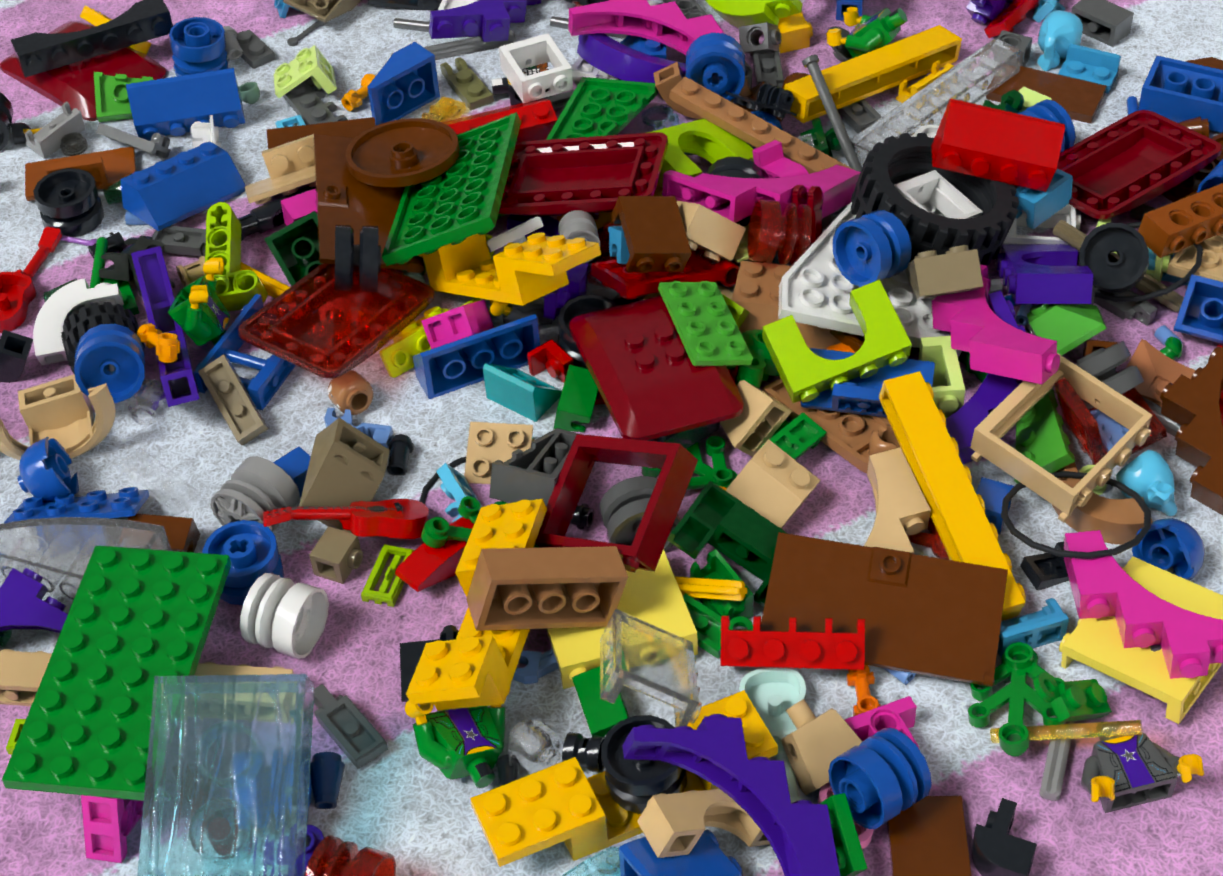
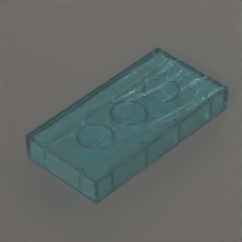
M306 674L154 677L137 876H304L315 685Z

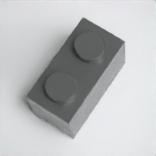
M1081 0L1072 7L1071 13L1080 18L1083 24V34L1111 47L1130 34L1134 12L1109 1Z

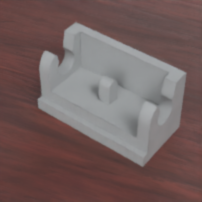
M68 102L62 105V114L34 135L30 129L25 132L26 145L43 159L55 153L85 130L81 111L77 108L71 111Z

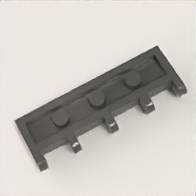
M311 77L283 95L297 115H301L306 125L348 120L344 115L335 117L332 112L337 110V106L334 102L323 103L321 99L326 96V93L323 89L313 90L311 88L315 86Z

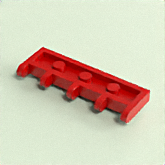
M721 616L720 666L865 670V619L857 620L856 627L858 633L833 632V618H825V632L797 631V617H789V631L761 630V616L753 617V630H729V616Z

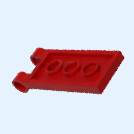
M697 248L696 251L691 250L692 254L684 270L681 272H627L626 264H619L617 259L592 263L590 275L600 280L604 286L618 292L621 297L636 299L641 295L659 292L658 286L660 282L709 281L719 282L726 287H732L736 284L739 266L729 260H722L718 264H711V260L703 257L704 251Z

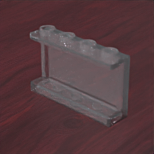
M615 609L600 638V699L614 704L623 686H626L674 707L675 728L687 726L689 722L693 724L698 718L702 707L698 697L700 687L697 686L698 672L695 669L697 658L694 656L693 642L619 609Z

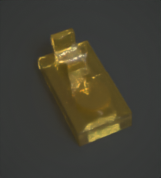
M442 96L435 105L430 106L428 113L422 114V119H431L439 122L458 119L466 111V105L464 102Z

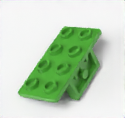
M673 281L659 283L658 290L692 365H726L727 369H735L736 365L752 364L753 357L715 282Z

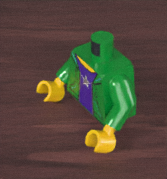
M848 7L847 12H843L844 22L847 26H855V28L847 37H842L841 29H829L826 33L827 43L833 47L843 44L853 58L891 42L901 30V25L907 22V16L901 8L891 13L886 7L873 16L864 14L860 17L857 7Z
M212 257L203 264V271L206 277L202 276L182 288L168 311L169 315L198 346H202L210 340L215 346L226 332L225 328L230 319L229 312L215 293L217 279L214 278V274H223L224 260L223 258Z
M408 700L405 704V712L409 717L416 720L413 728L418 751L422 758L439 768L444 776L450 780L471 776L477 788L487 787L495 780L496 776L492 769L504 749L505 707L499 704L490 705V707L479 706L430 713L434 706L433 702L421 703L418 706V704H411Z

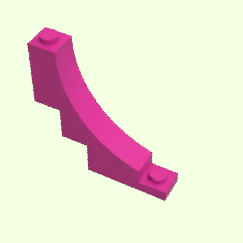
M834 165L822 171L793 177L738 178L707 173L692 177L668 170L663 174L662 196H675L676 201L700 204L735 223L751 214L778 222L791 215L790 209H792V191L794 186L804 185L807 189V199L808 189L812 186H820L823 193V203L820 208L822 209L823 219L851 203V197L861 172L840 165Z
M980 265L983 281L982 288L941 295L932 300L933 329L951 332V349L970 352L971 370L1041 385L1058 371L1060 356L1057 354V341L1017 329L1004 322L990 309L988 295L991 280L988 278V266Z

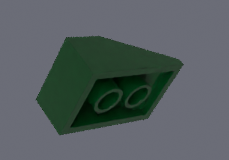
M315 211L264 238L305 311L307 308L312 309L341 293L334 292L335 264L320 263L318 219ZM353 277V286H354V285L357 284V282H356L355 278Z

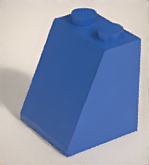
M708 829L702 833L688 855L657 858L646 837L625 843L619 847L621 876H743L739 863L732 856L727 857L722 852L716 837Z

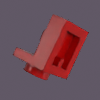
M552 339L534 348L527 354L529 373L532 376L547 369L551 377H558L564 383L569 365L574 366L573 358Z

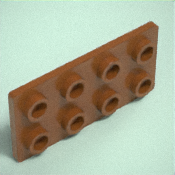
M134 147L25 164L26 200H35L33 190L37 182L44 176L67 168L81 169L89 172L94 177L98 190L121 186L120 179L136 172Z

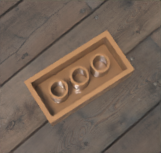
M616 546L481 549L466 600L476 631L611 626L628 579V574Z

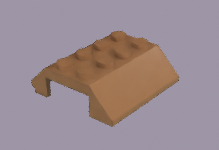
M741 261L732 296V301L750 312L739 327L741 333L754 329L763 330V326L780 320L778 318L779 285L782 276L792 266ZM796 322L808 348L826 349L828 346L841 343L830 333V329Z

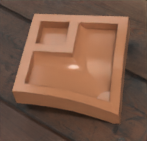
M1142 339L1126 367L1137 366L1145 381L1121 395L1133 402L1139 396H1143L1162 407L1160 396L1168 383L1174 384L1181 374L1191 379L1196 370L1167 357L1146 340Z

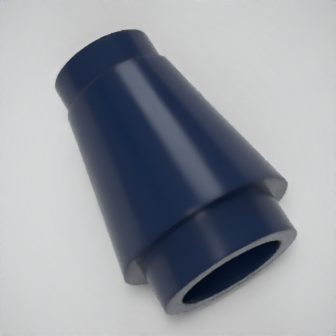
M319 752L312 756V762L308 765L315 801L314 806L317 809H334L337 807L345 764L338 753Z

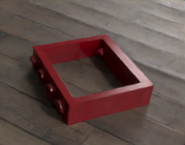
M576 434L546 506L547 511L535 544L540 548L616 546L627 571L635 573L637 569L655 572L698 459L678 443ZM595 462L661 469L631 546L565 536Z

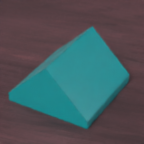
M489 363L484 364L483 374L486 397L534 422H537L561 397V389L517 368Z

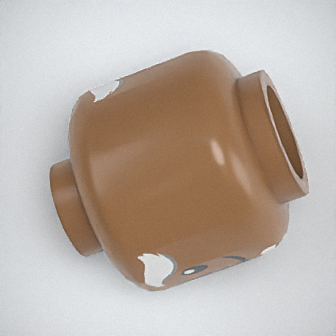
M352 370L338 373L333 377L328 386V397L343 413H345V409H350L352 415L362 413L370 406L374 397L373 388L361 374Z

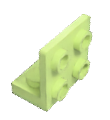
M315 45L309 49L304 48L296 55L294 60L288 64H281L275 70V95L281 98L309 77H311L318 89L323 88L329 95L337 89L334 68Z

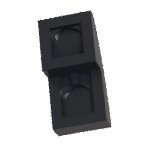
M1058 542L1055 549L1064 550V542ZM1049 553L1026 556L1020 565L1036 590L1046 589L1069 581L1064 557Z

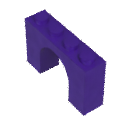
M1002 245L1001 253L997 254L995 261L996 271H999V277L1003 278V285L1007 286V293L1011 294L1015 304H1091L1093 272L1089 266H1077L1078 251L1071 245Z

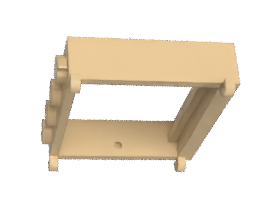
M1058 354L1060 356L1058 371L1042 385L1023 381L974 429L970 448L975 451L971 455L972 460L979 462L982 457L989 460L1060 509L1062 513L1058 516V519L1065 523L1077 506L1084 507L1093 494L1092 490L1097 485L1103 487L1113 473L1112 469L1116 465L1122 467L1132 454L1133 447L1135 445L1141 447L1146 442V439L1152 432L1148 427L1153 415ZM1058 383L1129 429L1074 488H1071L1001 440Z

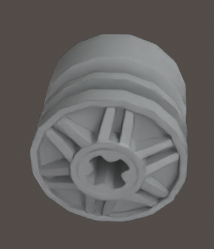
M252 456L245 459L231 475V480L225 482L221 489L211 498L210 506L213 514L222 526L241 520L257 521L263 524V512L268 509H279L283 506L295 507L299 502L300 494L297 485L281 467L270 460ZM279 524L267 527L273 532L278 528Z

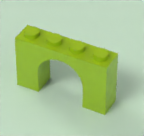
M705 118L647 132H661L666 134L668 138V148L657 183L662 189L663 174L668 170L692 177L703 173L684 153L698 155L712 164L726 157H742L754 162L753 148Z
M880 279L850 291L849 304L863 331L865 341L861 348L848 358L829 360L813 353L806 345L792 315L763 326V341L792 403L800 400L803 403L809 402L817 398L822 391L830 388L833 391L834 384L849 382L859 376L861 379L868 378L877 373L879 368L886 365L894 367L908 359L907 357L910 356L912 347L911 341Z

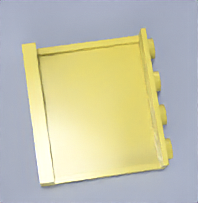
M664 549L655 572L637 569L633 573L626 570L628 579L611 626L546 628L560 669L563 689L575 686L572 677L606 663H609L614 676L618 677L624 673L639 669H650L659 664L674 660H684L690 656L698 655L697 631Z
M1133 556L1124 568L1121 567L1134 581L1159 598L1185 610L1223 620V595ZM1115 616L1079 619L1075 630L1072 633H1066L1059 646V651L1062 652L1061 667L1066 669L1074 659L1167 703L1165 718L1177 724L1182 721L1223 664H1209L1207 676L1170 679L1162 649L1153 652L1151 651V646L1145 648L1123 647Z

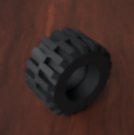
M97 302L92 303L89 308L84 306L79 309L78 314L72 313L69 316L70 322L64 323V331L61 332V338L71 371L75 374V351L79 339L89 329L100 324H118L129 328L137 335L139 325L136 317L133 316L129 309L124 310L120 304L112 306L111 302H104L103 305H98Z

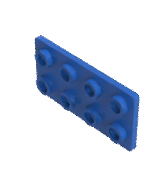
M809 348L816 355L829 360L845 359L855 354L852 352ZM907 359L902 364L894 367L886 365L879 368L877 373L868 378L861 379L859 376L849 382L834 384L833 391L830 388L820 392L817 398L809 402L803 403L801 401V407L887 417L879 400L883 381L921 371L925 382H929L932 387L935 363Z
M127 487L119 490L118 493L106 494L105 490H96L80 497H75L73 493L57 496L54 498L55 501H43L42 498L30 497L22 501L23 503L4 521L5 529L37 526L43 557L93 552L95 545L111 546L106 519L135 516L149 498V491H138L137 487Z

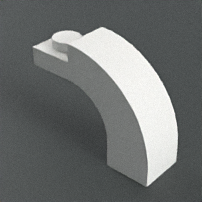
M84 278L63 286L49 297L37 315L33 330L35 355L41 365L67 361L61 332L64 331V323L70 322L69 316L72 313L78 314L80 308L84 306L89 308L92 303L97 302L98 305H103L104 302H111L112 306L116 304L124 305L122 293L117 283H100L94 288H90Z

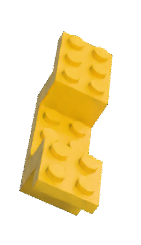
M477 233L467 237L459 244L451 245L450 243L440 247L432 254L425 255L423 253L417 256L424 259L431 290L523 306L568 285L569 281L566 271L600 256L601 250L599 243L585 241V238L565 239L564 235L549 237L545 236V233H535L529 235L527 241L523 243H513L505 246L503 252L494 255L493 259H491L485 234L478 235Z
M525 499L515 503L490 504L486 507H481L455 571L466 597L481 549L534 547L547 511L543 499ZM468 607L455 640H438L426 643L406 692L410 703L433 702L437 711L504 704L530 629L476 631Z
M745 690L678 716V727L689 726L693 730L698 728L705 716L724 714L727 717L741 718L748 759L754 757L770 758L778 754L777 743ZM576 757L470 798L472 809L499 867L563 841L573 861L643 833L637 822L641 814L623 809L612 799L606 785L605 772L603 771L586 778ZM687 770V785L684 792L718 789L712 783Z

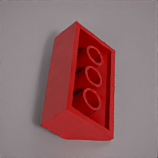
M542 98L442 123L451 127L458 135L517 112L521 125L516 142L546 140L558 119L551 101Z
M950 98L931 145L932 167L1046 192L1057 170L1065 124Z

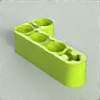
M225 202L213 204L208 209L206 215L205 262L212 257L223 258L224 260L223 274H214V278L217 279L215 293L227 311L242 310L255 294L261 295L262 302L264 303L268 293L257 274L251 270L240 271L241 223L229 204Z

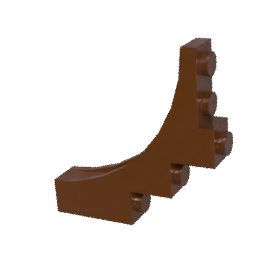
M1217 346L1203 369L1199 367L1191 379L1181 374L1174 384L1168 383L1163 389L1160 399L1162 400L1161 414L1181 425L1175 435V440L1177 441L1175 455L1197 467L1190 478V483H1192L1190 497L1223 515V425L1219 406V398L1223 390V346Z

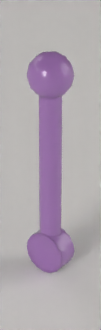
M62 235L61 238L62 241L92 246L97 242V239L89 241Z

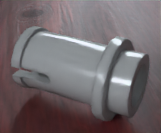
M224 26L227 57L231 60L238 59L243 55V50L237 41V32L230 26Z

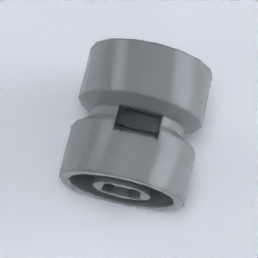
M574 210L561 218L558 225L559 235H564L565 239L585 238V241L597 242L600 246L596 222L588 212Z

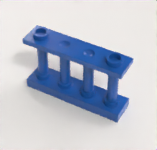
M255 294L250 302L243 307L242 312L204 360L196 366L194 376L199 392L205 394L208 388L198 371L224 354L232 363L260 370L256 377L251 380L239 378L256 408L263 411L321 333L322 328L318 311L307 308L299 319L292 320L265 312L261 295ZM259 323H263L290 332L285 338L280 340L253 331ZM244 342L274 350L275 352L270 358L265 360L238 352Z

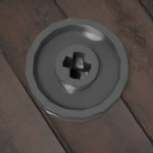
M1124 340L1106 349L1100 348L1077 360V364H1075L1120 394L1145 381L1137 366H1128L1116 371L1115 367L1128 361L1131 356ZM1077 395L1074 396L1073 400L1080 413L1094 408V406Z
M649 476L628 478L613 485L604 494L600 502V514L603 524L607 529L609 543L632 545L656 485L657 478ZM678 513L671 528L670 534L680 522ZM666 541L664 551H668L673 544Z

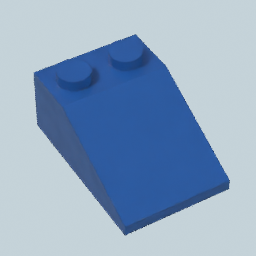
M416 42L394 52L367 87L372 117L375 118L376 125L399 120L440 97L435 55Z

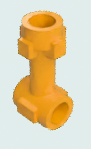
M364 75L361 80L362 87L357 91L351 89L343 96L341 102L346 110L352 111L363 105L362 100L369 95L367 87L375 78V75Z
M152 323L143 324L139 327L137 335L140 341L144 342L148 348L156 347V355L159 361L164 363L177 361V354L180 353V341L177 339L176 334L162 333Z

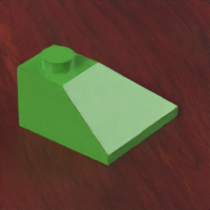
M1034 304L1030 308L1031 312L1027 313L1029 324L1036 336L1057 341V353L1061 356L1107 329L1100 310L1096 305Z

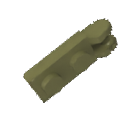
M461 57L455 59V67L458 70L455 74L447 62L440 64L441 72L447 79L448 85L470 111L494 102L493 94L471 68L468 69L464 59Z

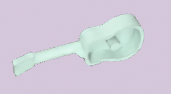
M766 667L751 671L742 678L739 692L745 690L778 745L776 758L777 760L784 761L791 803L803 800L802 796L799 797L795 774L782 745V738L797 730L785 710L803 699L806 701L805 681L799 672L791 668Z

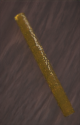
M1141 720L1026 726L1029 731V741L1143 735ZM991 728L990 736L992 743H999L998 732L1000 728Z

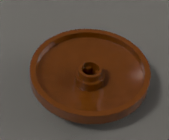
M408 118L385 122L362 132L348 145L345 155L348 170L358 181L377 187H404L419 184L443 174L456 162L460 149L457 134L448 125L431 119Z

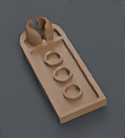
M781 378L762 389V391L792 410L788 416L790 419L794 420L802 412L805 413L827 432L820 441L862 472L867 473L870 455L900 447L890 422L886 417L801 407V400L792 403Z

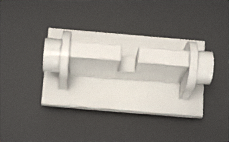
M210 115L209 123L197 121L192 124L190 131L193 148L210 141L221 148V143H218L219 127L214 126L213 115Z

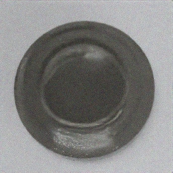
M69 133L61 139L60 148L64 155H80L88 148L87 140L80 133Z

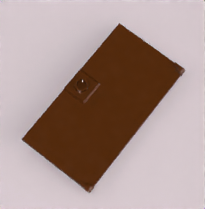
M314 134L320 263L335 264V225H351L354 229V244H359L362 226H378V245H381L382 256L405 186L377 187L358 181L350 174L345 155L348 145L354 138ZM414 256L407 263L401 265L395 263L386 266L381 257V268L421 273L424 271L423 257Z
M778 532L761 621V630L789 631V617H797V631L825 632V618H833V632L858 633L856 627L857 620L865 619V665L993 687L1008 569L916 555L910 552L881 547H867Z

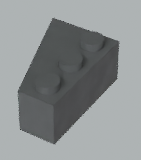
M556 428L532 441L531 448L523 452L517 449L512 452V458L504 463L501 460L493 462L489 498L508 503H515L525 499H543L547 506L575 436L579 433Z

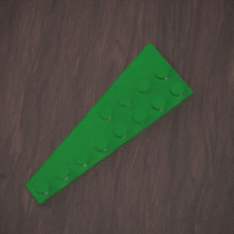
M582 77L546 140L618 135L657 96L658 90L655 83Z

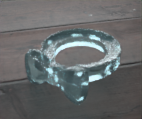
M668 106L648 108L641 116L642 122L648 126H653L654 131L668 126L679 125L677 113H673L672 108ZM656 113L667 114V118L663 120L648 119L649 116Z

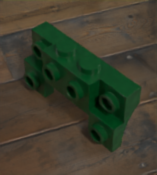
M709 481L671 532L667 541L693 559H696L709 543L764 581L754 594V601L764 607L778 532H786L712 481Z

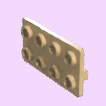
M314 134L261 152L270 178L245 186L249 203L263 204L270 201L273 195L279 193L289 195L297 192L298 187L306 184L316 186Z

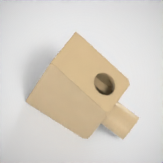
M742 380L737 384V388L744 402L743 412L738 417L721 421L720 424L732 445L753 457L760 447L773 436L792 410L761 389Z
M803 699L785 710L797 730L782 738V745L801 791L807 795L830 782L828 770L832 760L852 747L859 746L863 741L836 710L831 708L820 716L815 717L807 702Z

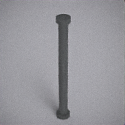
M811 55L802 61L803 66L809 70L849 167L861 172L862 166L819 68V58L817 55Z

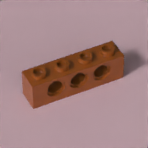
M1223 183L1145 213L1138 232L1144 237L1147 247L1158 257L1162 258L1171 253H1178L1182 249L1194 245V243L1200 244L1208 238L1222 235Z

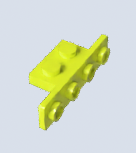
M473 298L472 300L464 303L463 305L480 301L481 299ZM439 306L430 308L423 313L424 317L417 321L410 320L399 326L400 330L391 335L394 343L379 351L390 377L395 378L413 368L414 355L431 350L421 320L449 311V309H443Z

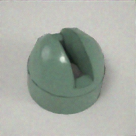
M247 82L239 86L243 102L254 104L259 100L260 90L256 82Z

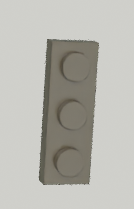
M224 354L198 371L239 444H247L268 430L266 423L230 360Z

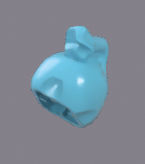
M1055 10L1044 18L1038 34V45L1044 54L1038 58L1037 62L1044 71L1057 67L1060 64V59H1066L1069 45L1075 44L1080 46L1083 24L1078 16L1071 12Z
M1153 450L1143 452L1116 474V481L1137 492L1143 497L1149 508L1157 509L1167 516H1174L1177 513V505L1174 501V476L1170 466L1158 452ZM1121 491L1127 499L1132 498L1128 494Z

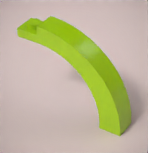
M705 0L722 19L737 28L766 22L778 26L780 18L801 13L803 6L800 0Z

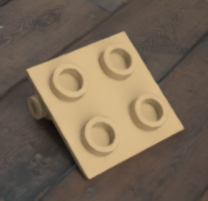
M470 422L464 473L467 482L490 484L493 462L501 460L504 463L512 458V452L517 449L524 452L531 448L532 441H534V438H532L533 425Z

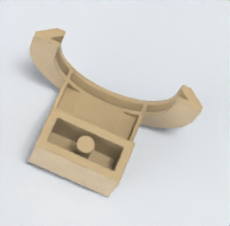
M75 374L18 391L19 410L29 429L30 446L46 437H49V439L54 438L64 447L71 459L97 446L108 435L115 420V403L107 384L89 388V395L87 396L79 388L75 381ZM92 405L96 413L95 421L93 418ZM0 418V452L20 460L28 446L15 440L8 433Z

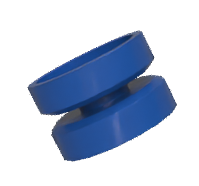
M709 33L700 36L691 43L687 50L685 77L731 101L735 97L727 95L725 92L728 91L739 95L744 87L745 55L742 46L733 37L724 33Z
M885 210L874 211L863 215L861 218H855L842 223L836 229L833 237V255L837 267L850 283L859 287L879 279L882 281L883 279L900 274L908 267L911 259L912 245L908 231L900 219L893 213Z
M100 324L89 329L79 339L75 351V381L81 391L88 396L89 388L107 384L114 403L131 398L141 388L145 378V352L139 336L129 328L118 324Z
M241 520L228 523L215 530L206 540L202 550L203 553L229 555L231 567L220 597L221 600L229 604L243 606L251 586L264 573H273L281 578L284 577L283 564L276 537L269 527H264L263 524L257 521Z

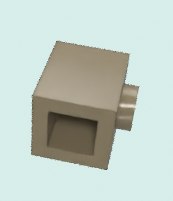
M328 526L309 554L314 575L344 584L351 571L360 566L363 552L360 548L358 536H355L348 530H340Z

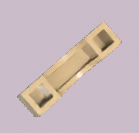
M719 788L653 795L637 821L657 858L690 854L706 829L705 827L708 826L718 827L733 833L749 847L770 844L748 813Z

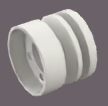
M264 573L251 586L244 600L240 615L242 638L246 642L259 644L264 648L274 647L277 652L297 659L305 658L310 654L325 628L329 607L326 592L321 588L305 583L295 584L291 579L281 578L273 573Z

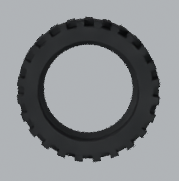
M909 133L900 134L898 139L890 136L885 138L884 143H876L867 154L851 197V213L856 215L855 218H861L865 214L879 210L893 213L902 221L908 231L912 245L910 263L921 252L937 250V255L946 254L945 252L949 251V248L968 245L969 250H978L980 265H990L992 259H996L997 254L1000 252L1018 212L1019 198L1015 197L1017 192L1015 186L932 167L931 145L934 138L928 137L927 133H918L917 137H911ZM936 170L981 209L983 213L980 217L970 219H954L939 216L911 203L900 194L894 185Z

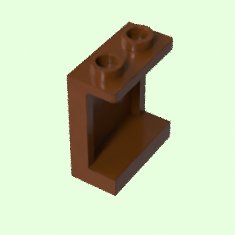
M619 196L611 217L613 224H621L630 254L626 264L627 272L675 273L683 271L692 252L675 196Z

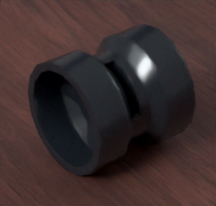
M569 732L563 744L562 762L576 757L580 767H586L590 772H603L601 745L605 736L593 735L591 738H584L580 733Z

